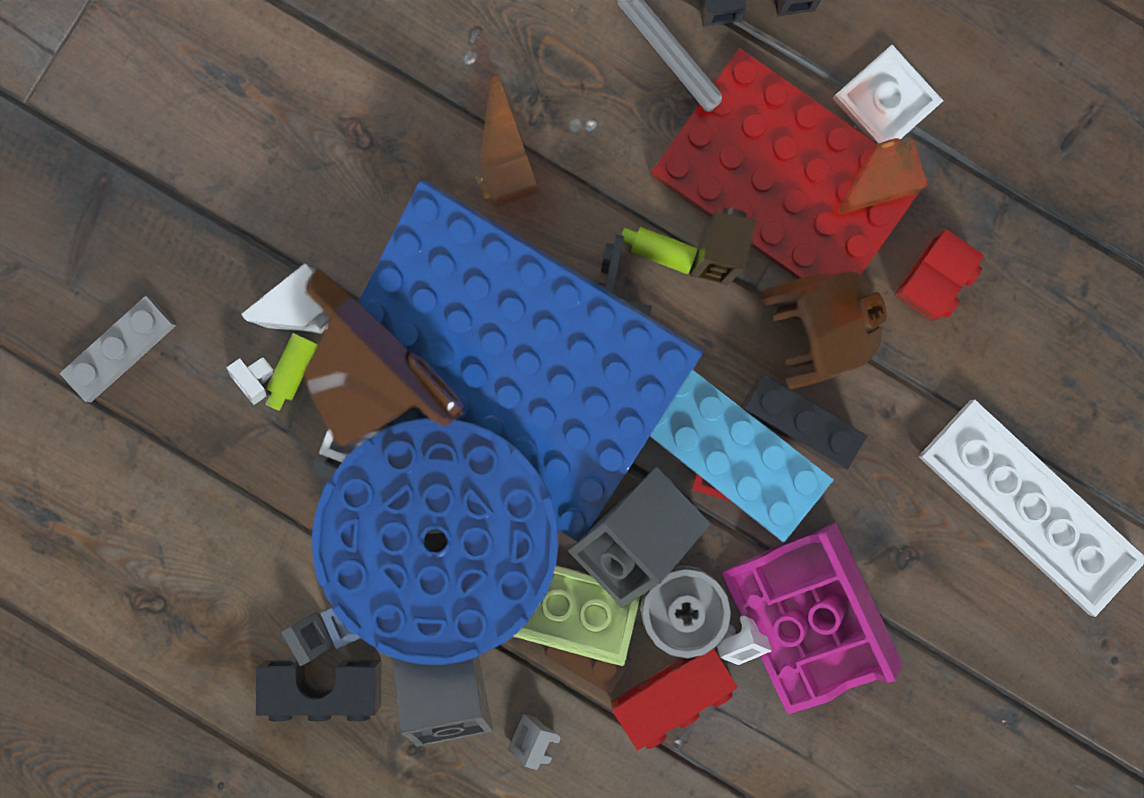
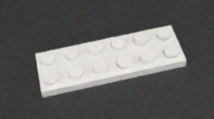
M970 400L918 456L1091 616L1096 617L1144 564L1143 554L976 400Z

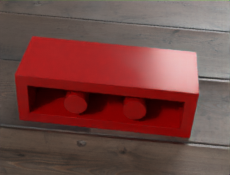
M713 648L704 655L690 658L680 657L613 699L611 707L636 750L638 751L645 746L647 749H651L662 743L667 737L665 733L679 725L680 728H685L694 723L700 717L699 712L708 706L718 707L729 701L733 696L732 691L737 689L738 686Z

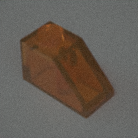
M894 138L877 144V150L865 160L839 206L840 213L844 214L914 195L925 188L927 183L915 141L900 143L899 138Z

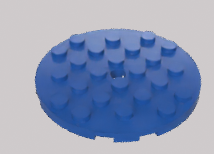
M432 419L413 420L397 424L368 438L357 446L343 460L331 480L327 482L318 502L312 531V553L317 579L320 586L323 587L327 598L333 606L332 610L339 620L354 635L357 634L367 643L376 647L375 650L399 660L426 665L451 664L473 659L500 644H504L528 622L544 599L552 581L558 551V530L552 500L536 469L516 447L504 438L480 426L455 420L446 427L434 422ZM436 528L443 531L448 540L446 548L439 552L431 551L425 544L427 532Z

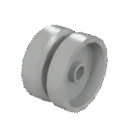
M678 563L662 583L641 595L639 605L646 632L657 647L673 656L690 658L706 654L721 642L729 627L731 611L726 593L710 574L694 565ZM688 602L690 609L687 613L679 614L676 612V609H682V603Z

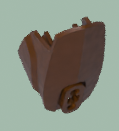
M319 268L309 276L306 283V294L331 318L303 374L310 395L337 444L341 446L357 440L401 417L415 407H418L430 419L444 427L460 417L462 414L461 410L464 407L462 401L421 357L412 354L369 312Z
M850 271L834 275L828 273L815 274L762 290L764 306L798 299L795 303L778 307L773 318L774 321H778L792 316L801 317L811 338L812 349L800 352L799 356L787 359L786 363L787 366L790 365L791 367L815 363L816 369L786 378V383L790 390L818 383L840 373L856 369L867 363L877 352L881 343L882 326L879 327V325L887 320V310L879 292L870 294L869 288L871 287L862 275Z

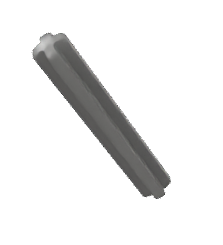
M617 0L620 8L703 109L711 111L722 101L721 92L644 0Z

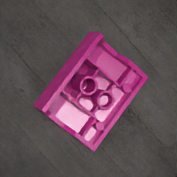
M836 521L795 537L722 572V576L741 616L753 619L760 633L768 637L772 651L760 657L787 715L830 702L846 690L875 680L886 683L896 680L903 662Z

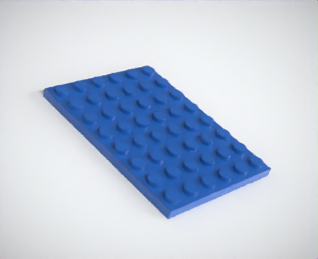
M425 179L419 181L358 301L412 354L421 357L456 393L464 405L461 410L462 414L457 419L458 421L471 423L492 431L516 447L529 460L540 475L552 500L557 530L575 541H578L590 530L704 351V349ZM415 407L386 425L392 427L413 420L430 418L418 407Z

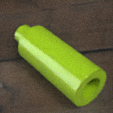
M624 227L622 236H624L623 244L632 247L630 253L688 275L698 248L640 227L638 232Z
M292 333L266 387L267 390L271 391L266 402L267 406L280 411L285 399H293L304 376L303 373L314 355L318 344Z

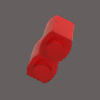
M945 228L937 232L916 264L897 288L894 296L930 321L938 320L942 316L948 318L960 303L957 295L962 286L966 285L969 287L982 272L983 268L979 264L984 255Z

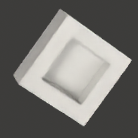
M264 357L249 367H246L240 358L227 367L230 377L253 405L266 397L265 389L262 385L272 377L273 368Z
M747 616L740 617L742 624L740 633L736 634L734 626L729 624L726 634L717 645L720 658L737 665L772 651L768 637L761 634L755 621Z

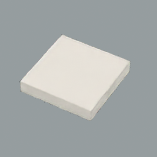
M893 45L889 46L832 98L870 140L886 151L943 102L940 96Z

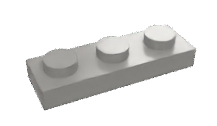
M145 296L59 374L85 402H92L167 335L176 324L151 297Z

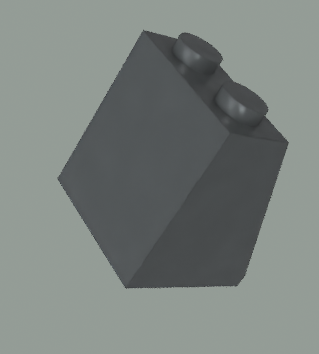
M656 467L639 480L568 552L623 608L662 583L711 523L674 486L673 482Z
M479 656L466 661L443 665L418 664L393 658L401 734L417 747L493 732Z

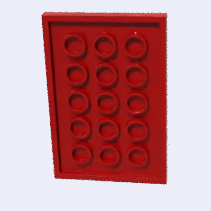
M739 48L714 83L722 94L721 103L711 111H705L700 104L655 165L650 175L710 218L715 210L722 212L723 208H735L746 212V218L756 220L750 246L797 279L815 274L828 273L834 275L847 271L856 272L861 275L928 180Z

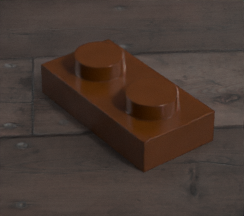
M550 646L547 647L544 654L609 694L613 693L631 662V659L626 656L625 664L619 666Z

